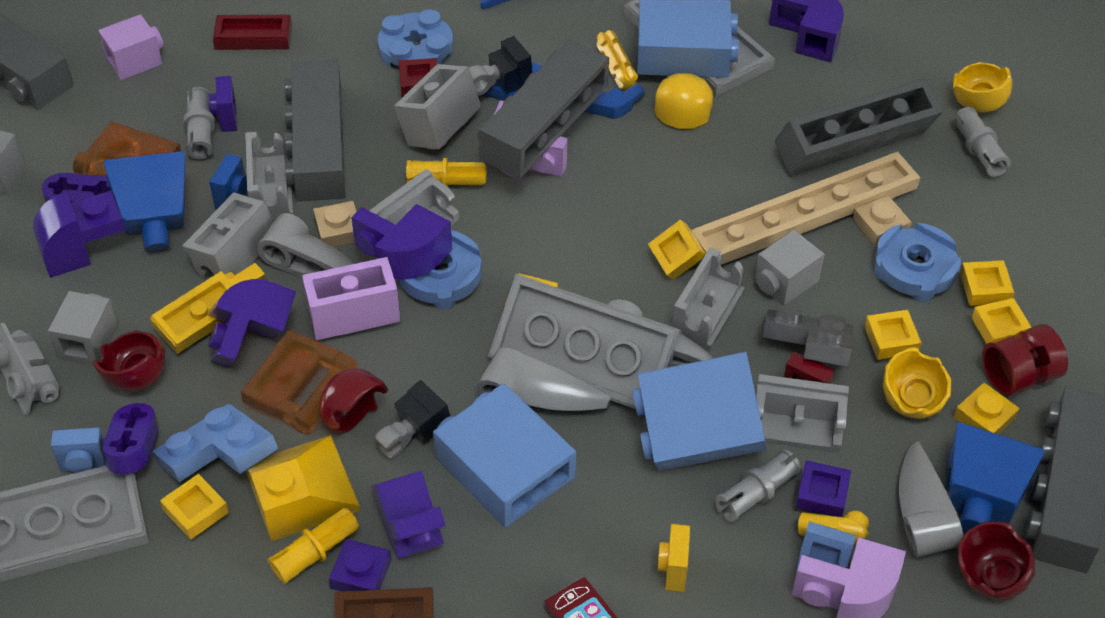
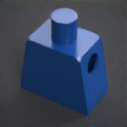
M184 151L104 160L107 182L125 226L124 233L128 235L142 233L144 250L147 252L167 250L170 247L168 230L184 227L186 181Z
M958 422L947 456L945 490L956 512L961 514L960 523L963 533L983 522H1005L1010 524L1034 479L1044 455V449Z

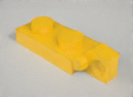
M253 263L236 275L232 272L224 274L220 271L151 315V325L173 351L178 354L211 333L217 322L224 324V321L208 316L212 306L224 292L241 281L249 279L266 280V274L256 263Z

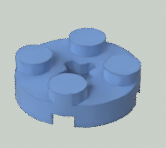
M427 9L420 13H407L399 16L390 15L383 19L382 29L378 34L379 55L382 61L389 67H391L390 62L399 66L398 60L437 58V64H443V59L448 54L450 58L453 53V34L449 25L441 20L439 12ZM413 41H420L421 44L414 45Z
M916 223L915 228L901 229L902 224L891 227L883 233L877 244L874 266L875 276L891 288L911 295L913 299L921 302L930 301L935 294L942 293L950 288L957 278L961 265V257L958 258L955 251L957 245L953 238L941 229L923 223ZM921 256L924 258V263H916L908 257L915 259Z
M451 230L453 250L438 265L441 266L447 263V269H433L429 273L417 278L399 280L400 285L409 295L420 301L432 303L439 309L451 308L458 300L470 295L477 288L482 277V261L477 244L468 236Z

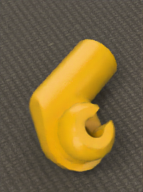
M856 510L847 512L844 518L802 512L798 521V533L800 536H805L809 521L856 535L854 545L857 544L858 537L866 539L869 535L867 529L869 527L868 517Z

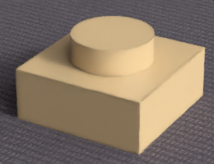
M889 195L854 208L852 220L874 246H877L880 237L891 227L902 224L901 229H906L911 226L909 218Z
M353 201L313 209L320 240L332 247L355 243L351 217L356 213Z

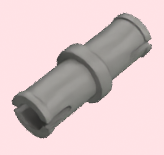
M193 87L192 92L187 91V113L183 118V127L187 132V154L193 159L198 160L206 159L207 155H212L211 132L215 128V118L210 112L209 94L211 93L204 87Z
M965 107L959 110L957 114L963 123L957 116H954L953 124L965 138L967 150L970 154L979 158L988 175L996 177L1005 173L1007 170L1000 161L1006 167H1010L1011 160L997 143L998 137L994 130L984 125L974 108Z
M783 449L761 467H751L743 473L740 482L715 497L714 501L718 512L721 513L730 507L731 510L724 514L723 518L729 522H734L741 514L755 504H764L772 499L777 488L801 473V465L797 457L786 465L785 461L792 457L793 453Z

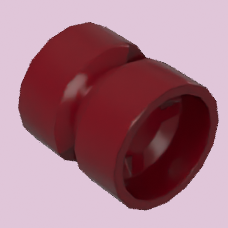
M1039 324L1022 330L1015 336L1009 335L986 344L982 351V364L985 375L994 390L1004 397H1010L1034 387V384L1042 385L1064 376L1068 369V356L1066 348L1057 332L1047 324Z

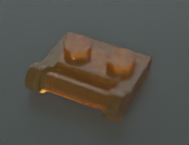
M111 121L86 152L82 151L77 154L73 162V172L75 174L106 176L104 160L181 151L180 143Z
M289 329L241 391L242 400L247 405L288 422L296 431L302 434H310L318 424L317 416L319 415L320 398L328 381L342 370L358 369V365L348 354ZM321 365L330 369L303 406L294 403Z

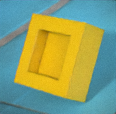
M681 219L648 243L666 275L673 280L706 255L689 226Z
M1004 260L962 263L959 274L969 306L985 305L1013 298L1015 292Z
M1014 298L977 306L974 308L971 317L986 344L1009 335L1015 336L1020 331L1031 328Z
M908 310L866 316L864 328L877 360L892 358L895 353L908 348H919L920 351L922 342Z
M983 383L956 407L953 418L961 423L999 435L1017 418L1020 408L986 383Z
M199 474L160 500L163 511L190 540L229 513L227 503Z
M671 524L669 543L660 542L657 571L666 572L665 590L684 592L690 540V526Z

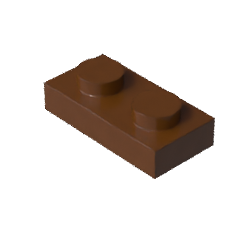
M433 587L334 592V618H434Z

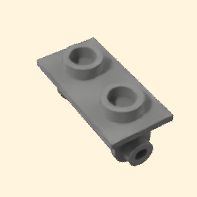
M0 323V369L6 379L9 396L17 400L24 416L30 413L32 402L42 400L44 403H50L56 400L59 396L60 385L49 365H43L44 356L33 335L26 333L24 330H17L10 334L5 323Z

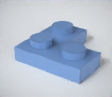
M228 403L223 407L213 409L203 420L187 430L170 436L165 444L152 452L158 465L178 482H181L218 457L241 474L279 448L270 432Z

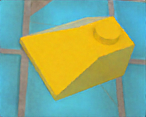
M331 435L268 455L245 470L270 541L301 532L305 528L316 527L343 508L349 509L353 514L360 512V505Z

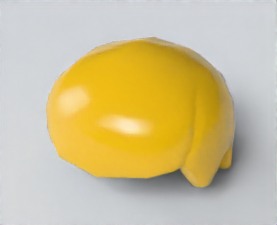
M977 62L965 66L959 73H955L953 77V91L958 103L964 108L972 107L978 113L996 111L1005 105L1013 87L1009 68L1003 67L1001 69L990 63Z
M676 73L667 76L658 86L655 95L654 113L665 125L678 129H694L708 122L713 106V91L705 79L692 73Z
M908 348L895 353L885 366L882 390L886 402L894 411L900 415L921 420L931 418L941 412L951 396V378L942 365L940 358L922 354L919 348Z

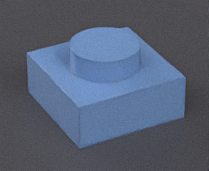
M100 427L52 431L51 448L61 472L71 471L77 473L106 465L102 449L104 439Z
M809 521L796 571L802 555L847 568L856 535Z

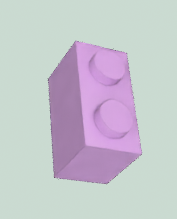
M388 257L302 275L307 310L315 340L400 322L398 291Z

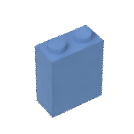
M640 0L637 74L670 76L676 73H692L699 77L729 78L730 63L738 61L739 40L732 39V36H737L738 14L731 13V0Z
M747 352L638 374L640 388L633 389V398L637 415L646 416L648 432L641 433L642 447L645 459H654V463L659 471L767 450Z
M505 383L491 392L481 394L471 406L456 416L447 417L433 431L435 458L504 528L575 478L576 451Z

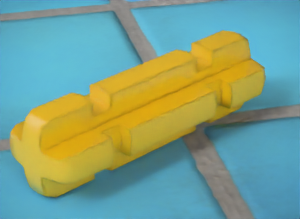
M608 30L605 33H598L596 45L601 54L609 57V70L615 78L614 80L618 88L625 91L637 83L638 75L635 69L630 66L631 62L619 43L615 32Z

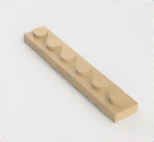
M897 151L697 227L691 231L705 253H707L709 248L721 251L722 261L720 265L771 246L793 230L802 234L854 213V208L887 195L892 199L918 189L920 176Z

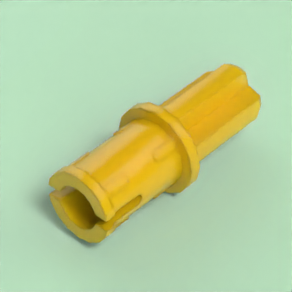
M443 158V161L407 160L406 183L425 169L432 172V176L447 187L448 185H484L487 180V167L483 162H448V158Z
M343 508L313 530L303 529L301 536L293 541L292 544L267 559L268 564L277 578L285 585L318 560L320 562L327 560L326 553L355 533L359 523L349 509Z

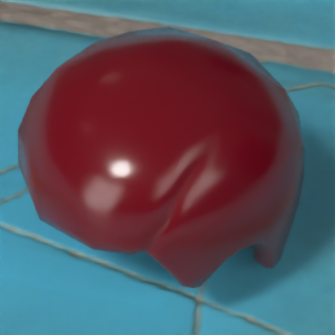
M135 330L118 336L110 344H103L101 346L100 362L98 360L93 361V366L114 390L127 393L145 390L155 383L163 370L166 356L165 347L153 334Z
M342 370L328 381L321 394L319 416L322 423L335 433L349 432L363 420L368 411L378 409L375 401V392L386 394L388 387L382 380L367 370Z
M983 522L968 529L958 544V563L964 580L970 588L986 599L992 598L995 601L1010 600L1026 591L1035 576V561L1030 543L1020 537L1013 526L1008 523Z

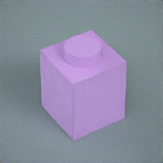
M141 14L98 30L105 58L120 81L162 65L159 51L160 48L164 47L162 37L155 26L150 27Z

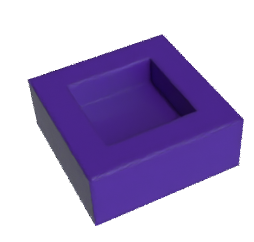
M215 77L216 93L209 94L210 112L214 117H219L221 132L237 131V107L232 77Z
M805 460L796 508L829 516L842 517L851 470Z
M345 539L329 576L330 589L338 591L380 590L392 561L391 550Z

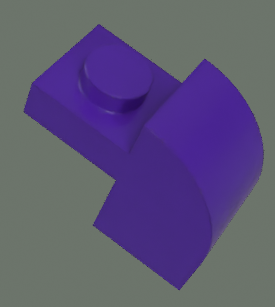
M772 0L769 25L798 33L795 53L831 63L839 44L844 10L838 0Z
M112 191L72 203L67 192L61 193L48 200L38 210L33 221V231L50 278L91 265L84 243L125 230L123 219Z
M415 204L396 225L363 207L351 217L355 246L366 255H374L376 259L388 257L393 277L397 280L413 279L429 273L453 250L451 221L418 204Z
M249 279L230 287L216 301L208 316L224 321V324L216 323L210 337L208 347L215 349L210 362L226 368L232 364L237 357L246 330L274 340L284 330L297 291L262 279Z
M422 471L413 472L371 486L382 523L397 558L444 544L439 528L446 526L440 507H433Z

